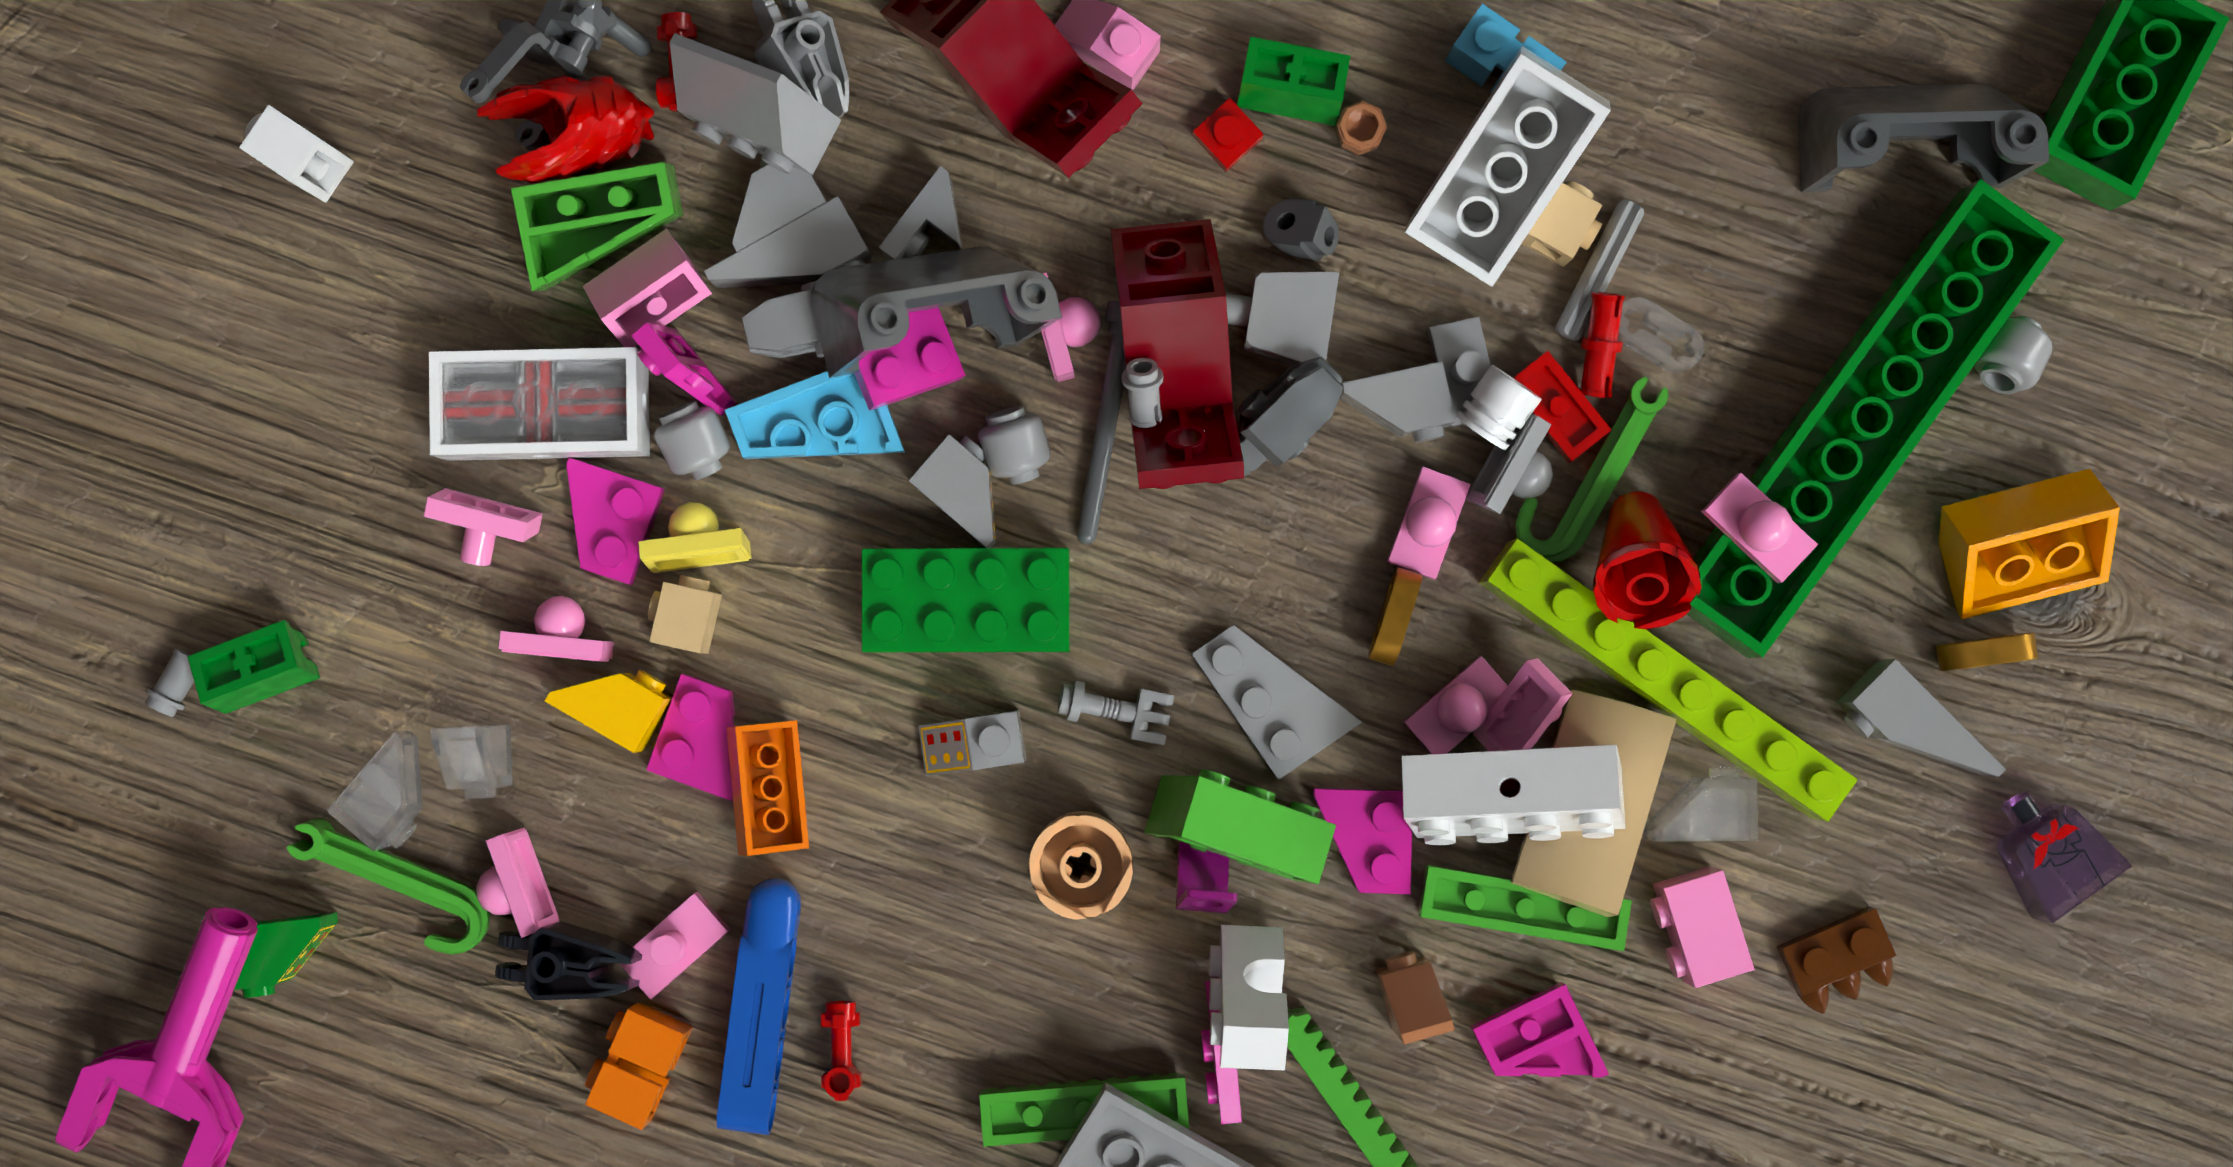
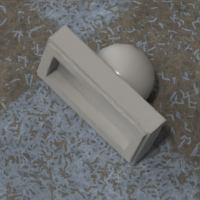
M1531 414L1521 429L1516 427L1513 430L1517 434L1513 440L1510 438L1506 440L1509 444L1506 450L1495 445L1470 488L1466 499L1480 508L1501 514L1512 494L1522 499L1542 495L1551 484L1553 472L1550 461L1537 449L1552 424L1537 415Z

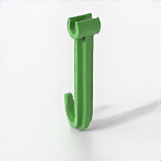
M1643 377L1628 391L1627 402L1553 535L1547 540H1538L1532 536L1530 524L1538 504L1537 500L1533 497L1527 498L1519 510L1515 523L1517 539L1551 563L1561 562L1575 555L1588 537L1655 414L1666 404L1668 399V389L1666 387L1658 392L1653 403L1648 404L1642 401L1640 396L1641 390L1647 383L1648 378Z
M311 819L295 826L296 830L307 833L313 838V844L306 840H301L287 846L288 852L296 859L304 861L313 858L457 915L465 921L467 930L464 937L455 939L430 934L424 940L426 947L437 952L452 955L463 953L479 944L487 933L491 918L490 912L482 908L477 900L476 889L470 885L336 832L332 825L324 819Z

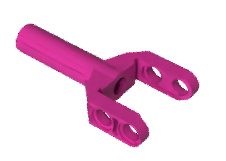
M214 907L205 913L157 1038L150 1041L135 1040L107 1049L103 1052L102 1056L96 1057L92 1060L91 1064L81 1069L55 1138L57 1144L75 1153L81 1151L91 1140L96 1130L106 1123L120 1087L142 1098L149 1104L162 1108L188 1122L191 1119L200 1122L182 1167L225 1166L244 1116L230 1085L211 1066L206 1058L258 931L257 922L245 912L228 907Z

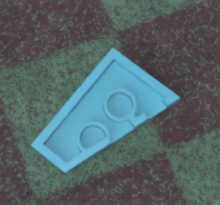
M826 371L725 409L741 455L745 459L905 453L888 405L869 411L855 374L829 378Z

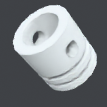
M1491 365L1470 394L1474 398L1472 402L1466 400L1463 404L1466 408L1465 412L1459 410L1456 417L1494 445L1506 450L1509 446L1506 440L1508 438L1513 440L1517 435L1513 430L1516 427L1519 429L1523 427L1542 399L1523 384L1494 365Z

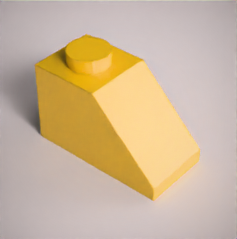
M639 670L636 676L631 673H619L549 692L545 702L632 753L645 750L665 716L672 697L662 692L666 686L663 681L643 670Z

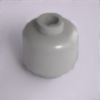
M2024 316L2008 318L1975 363L1974 368L1980 375L1982 383L1995 392L2014 394L2018 391L2030 389L2040 379L2052 354V341L2037 321Z
M692 401L659 417L662 425L656 429L654 438L669 469L674 474L685 475L691 473L694 480H699L723 468L719 459L728 453L731 445L716 412L712 408L707 406L699 407L696 401Z
M1024 406L1009 407L986 416V425L979 430L978 441L980 448L984 452V461L989 468L990 474L999 478L1008 477L1011 485L1025 483L1039 477L1038 468L1044 465L1051 456V450L1041 418L1035 413L1025 412Z

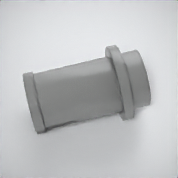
M1137 358L1130 361L1126 365V369L1121 377L1124 387L1128 389L1129 421L1134 426L1140 428L1153 427L1156 425V421L1160 422L1162 420L1159 386L1163 383V372L1157 367V363L1149 358Z
M174 649L170 661L154 688L148 687L145 692L149 695L145 701L146 705L170 717H174L178 709L184 710L186 705L182 701L194 682L187 657L191 654L180 649Z

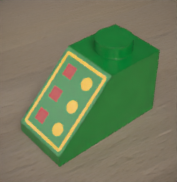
M337 912L256 921L258 931L234 990L242 989L243 998L260 997L276 993L275 985L293 979L338 923Z

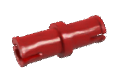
M1591 292L1592 303L1587 337H1582L1581 348L1586 350L1581 388L1579 390L1585 396L1610 398L1613 393L1612 383L1616 353L1622 352L1623 341L1618 340L1625 295Z

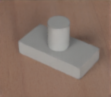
M1479 317L1433 326L1427 330L1434 363L1443 362L1456 422L1450 425L1449 428L1465 425L1456 417V414L1459 410L1465 412L1466 408L1463 404L1466 400L1472 402L1474 398L1470 394L1490 368Z

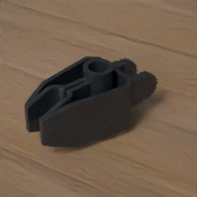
M562 921L543 927L534 934L523 938L516 931L499 933V946L506 947L507 949L528 950L527 965H521L517 962L497 964L495 977L524 982V989L533 1000L596 999L619 994L639 986L640 980L614 975L608 969V965H605V963L633 964L642 960V954L620 939Z

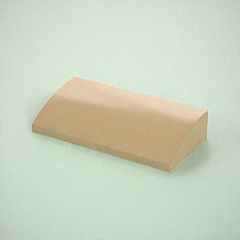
M1570 690L1573 694L1565 704L1552 748L1617 745L1622 766L1626 829H1614V836L1607 838H1585L1582 836V831L1561 832L1560 839L1548 841L1529 839V833H1526L1511 883L1602 916L1612 917L1619 915L1677 719L1614 699Z

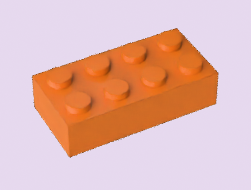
M797 720L726 727L738 855L752 856L809 848Z

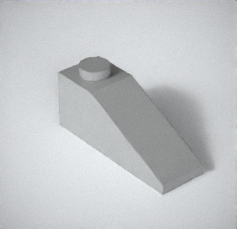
M837 196L708 268L704 273L716 288L807 284L817 281L827 271L835 268L865 264L873 259Z
M1879 659L1837 701L1847 712L1843 717L1845 722L1865 739L1871 736L1885 743L1980 775L1999 777L2006 770L1896 659Z

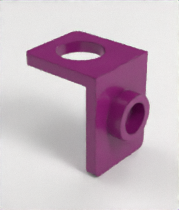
M1181 841L1178 845L1176 909L1227 913L1237 903V894L1228 892L1229 858L1208 850L1203 852L1191 848V844Z

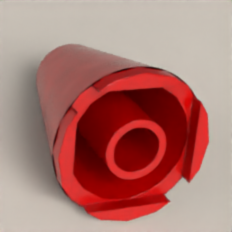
M1629 492L1617 498L1610 509L1593 579V591L1597 607L1609 620L1618 623L1619 618L1634 622V628L1637 629L1667 626L1684 617L1691 610L1690 603L1696 594L1699 596L1702 588L1699 568L1659 500L1646 492Z

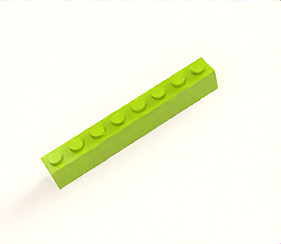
M1519 539L1506 543L1479 581V584L1659 712L1677 719L1676 724L1809 818L1829 822L1858 779L1646 629L1634 628V622L1619 618L1618 623L1609 620L1597 607L1594 592Z

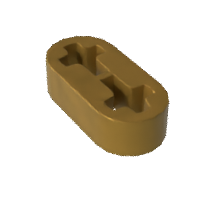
M1400 567L1395 569L1371 641L1368 659L1394 666L1419 593L1422 574Z
M2035 633L2014 634L1936 645L1939 671L1967 669L2038 658Z

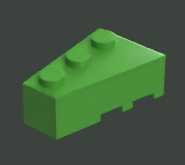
M666 162L511 188L532 291H546L684 215L674 165Z
M1201 769L1199 776H1161L1144 831L1145 834L1158 838L1160 836L1170 837L1191 844V848L1203 852L1208 850L1237 860V863L1297 882L1319 884L1336 828V824L1319 819L1320 809L1293 801L1290 804V808L1274 803L1275 793L1249 785L1246 786L1245 792L1229 787L1231 778L1210 770Z

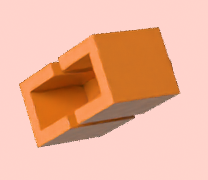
M639 1002L628 1008L626 1013L618 1011L606 1035V1040L612 1042L608 1051L609 1055L606 1061L600 1058L595 1061L586 1079L585 1087L591 1089L585 1105L642 1130L652 1121L671 1079L667 1077L670 1069H675L693 1026Z

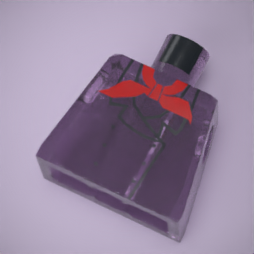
M2028 791L2012 797L2002 806V810L2016 830L1997 843V850L2028 913L2033 919L2053 924L2132 867L2128 860L2071 806L2052 804L2041 810Z

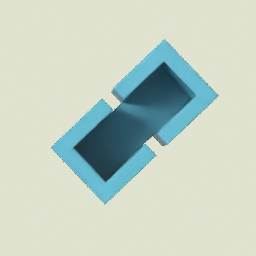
M1483 3L1458 37L1445 62L1481 87L1495 66L1504 71L1490 93H1492L1522 46L1559 70H1562L1567 63L1530 36L1522 44L1515 39L1520 29Z

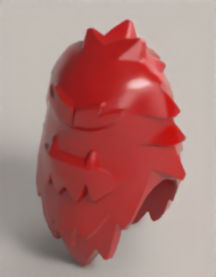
M604 75L594 76L587 81H578L574 78L561 76L536 84H517L499 92L493 100L476 111L477 117L488 116V120L527 119L540 124L547 132L551 144L511 159L510 163L495 170L501 177L510 180L527 181L530 184L557 177L562 180L592 167L599 170L622 157L630 160L638 152L642 138L654 139V134L648 121L654 116V110L630 90L614 81L612 77Z

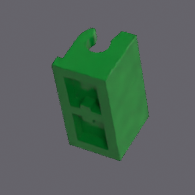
M1250 37L1237 106L1243 109L1335 126L1343 102L1351 55Z
M282 620L187 656L200 704L227 714L319 679L320 674L317 665L312 660H308L301 647L309 645L308 640L301 632L291 628L289 622Z

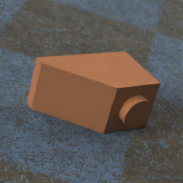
M1414 951L1396 954L1385 959L1386 967L1375 969L1391 1028L1403 1044L1455 1030L1432 964L1425 956L1416 958Z

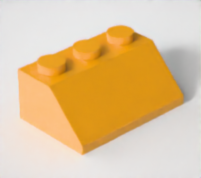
M2091 469L1942 506L1939 547L1956 610L1961 619L2109 581L2120 507Z

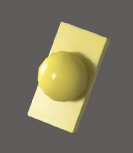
M688 502L678 506L670 516L668 526L670 537L639 541L640 559L653 573L749 561L752 558L750 541L742 529L718 531L719 523L716 514L710 507L701 503Z

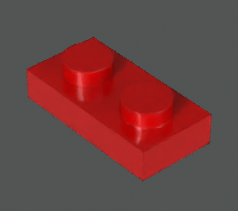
M1546 351L1514 377L1515 380L1542 399L1532 412V415H1537L1552 424L1546 436L1568 463L1575 460L1612 430L1549 351Z

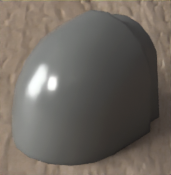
M1283 200L1268 211L1263 223V231L1268 240L1281 252L1298 259L1317 261L1324 255H1331L1335 251L1339 239L1338 224L1327 207L1319 205L1316 200Z

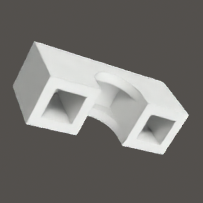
M1221 925L1220 946L1210 945L1209 976L1218 978H1211L1209 1009L1219 1010V1013L1211 1012L1210 1045H1220V1068L1285 1070L1289 1024L1287 994L1282 993L1285 961L1283 927Z

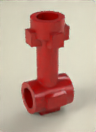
M669 12L661 15V26H657V39L661 42H667L669 77L657 78L656 96L661 108H669L672 112H678L670 41L674 33L688 39H696L697 26L692 23L691 14Z
M856 1001L825 1002V1012L821 1013V1027L831 1028V1069L822 1074L821 1088H824L835 1101H847L852 1091L862 1085V1072L858 1071L856 1066L852 1064L851 1027L861 1025V1011L856 1012Z

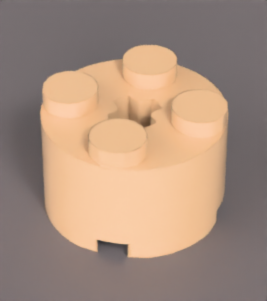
M1087 811L1066 813L1051 821L1037 837L1029 858L1031 883L1040 901L1048 909L1060 916L1075 920L1099 916L1117 906L1129 889L1133 875L1131 847L1122 830L1108 818ZM1083 852L1091 855L1090 865L1096 869L1093 873L1084 871L1080 877L1074 876L1072 874L1073 864L1067 859L1070 855L1080 857Z

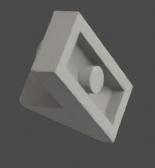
M940 166L879 246L883 256L888 260L920 256L929 243L930 237L926 235L929 229L940 235L958 250L962 249L953 185L949 172Z

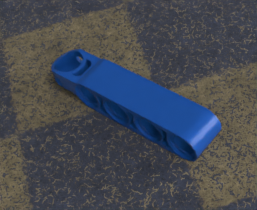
M768 878L758 883L751 890L747 900L717 1110V1129L770 1135L772 1130L801 913L800 894L795 886L781 878Z

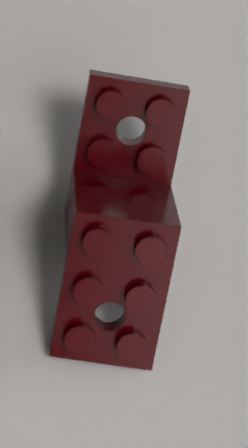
M891 0L880 11L892 27L934 53L1003 136L1068 178L1075 171L1088 165L1094 156V152L1112 134L1121 131L1129 123L1131 115L1143 104L1132 89L1085 64L1035 0Z
M1211 219L1111 229L1125 369L1126 365L1134 359L1149 358L1157 363V367L1162 370L1164 377L1163 383L1159 386L1162 420L1160 422L1156 421L1155 426L1140 428L1131 424L1139 489H1168L1176 485L1204 482L1219 484L1227 480L1245 478L1244 460L1232 401L1226 293Z

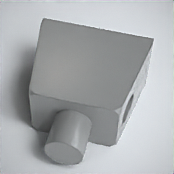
M1257 273L1254 278L1251 297L1226 293L1228 324L1246 327L1243 350L1288 366L1317 357H1322L1326 360L1339 273Z

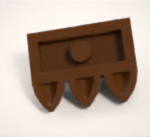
M1870 906L1777 946L1798 996L1809 1008L1821 1014L1825 1013L1828 1006V985L1830 984L1842 995L1852 1000H1857L1861 987L1860 971L1862 970L1875 982L1889 986L1893 973L1892 958L1897 956L1876 908Z

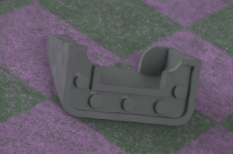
M1990 85L1830 87L1820 89L1809 96L1799 111L1801 193L1827 192L1832 188L1835 175L1844 169L1872 166L1883 158L1888 150L1889 141L1950 139V163H1964L1978 176L1976 181L1981 179L1993 188H2002L2049 162L2048 133L2046 125L2041 118Z
M982 246L835 268L822 275L814 283L811 291V304L829 378L854 374L859 370V361L870 352L888 349L900 343L909 329L908 313L961 304L966 328L981 327L988 330L995 337L993 340L996 349L1020 345L1062 318L1055 288L1044 274L990 247Z

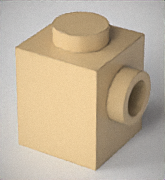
M1567 181L1566 184L1562 183L1521 244L1564 267L1574 258L1579 247L1588 250L1602 226V223L1595 220L1602 204L1593 200L1594 194L1583 185L1573 181Z
M680 575L678 585L663 582L661 591H654L649 604L648 620L654 621L649 642L691 652L709 654L722 594L708 592L710 581Z

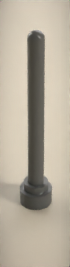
M1108 301L1104 322L1109 324L1108 333L1112 334L1077 529V539L1085 545L1092 544L1097 537L1124 387L1121 379L1122 373L1125 371L1119 301Z

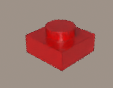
M1231 98L1227 99L1192 132L1194 139L1225 172L1256 146L1264 136L1261 130Z

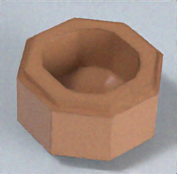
M1365 101L1346 106L1335 127L1341 147L1357 155L1377 149L1387 129L1381 109Z

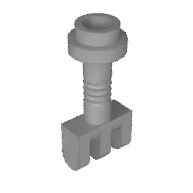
M1075 680L1073 685L1063 683L1057 713L1066 715V720L1073 722L1078 721L1080 713L1132 723L1129 734L1130 739L1165 745L1166 735L1157 731L1148 732V723L1169 725L1171 715L1152 712V704L1155 702L1163 706H1173L1175 696L1139 688L1136 703L1123 700L1119 702L1118 699L1114 701L1113 698L1109 700L1108 697L1104 698L1103 696L1085 693V682Z

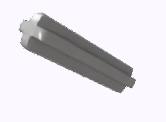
M1625 199L1617 204L1555 327V331L1561 336L1573 341H1578L1583 337L1589 325L1592 303L1591 292L1606 291L1644 216V209L1638 204Z

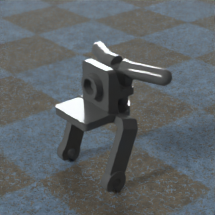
M548 0L535 27L527 21L518 22L501 19L497 29L505 37L476 70L469 72L462 79L460 89L477 104L485 102L491 96L496 86L524 55L533 62L559 67L567 77L577 79L578 81H587L589 79L583 74L588 63L587 55L590 49L599 51L603 43L600 39L605 34H608L639 57L647 56L651 52L652 46L646 37L617 17L610 8L602 7V0ZM527 120L518 127L514 137L531 152L545 145L548 134L540 124Z

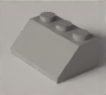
M674 33L670 41L677 110L695 123L692 132L718 146L722 139L727 140L726 145L729 148L753 160L756 154L760 153L763 155L761 159L784 173L789 174L792 167L813 175L841 119L782 73Z

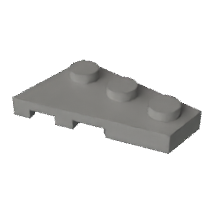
M1234 625L1191 654L1278 780L1362 723V721Z

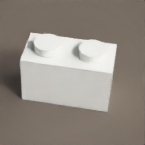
M270 105L266 107L263 113L257 114L248 123L244 132L245 139L239 147L291 183L325 203L354 163L353 160Z

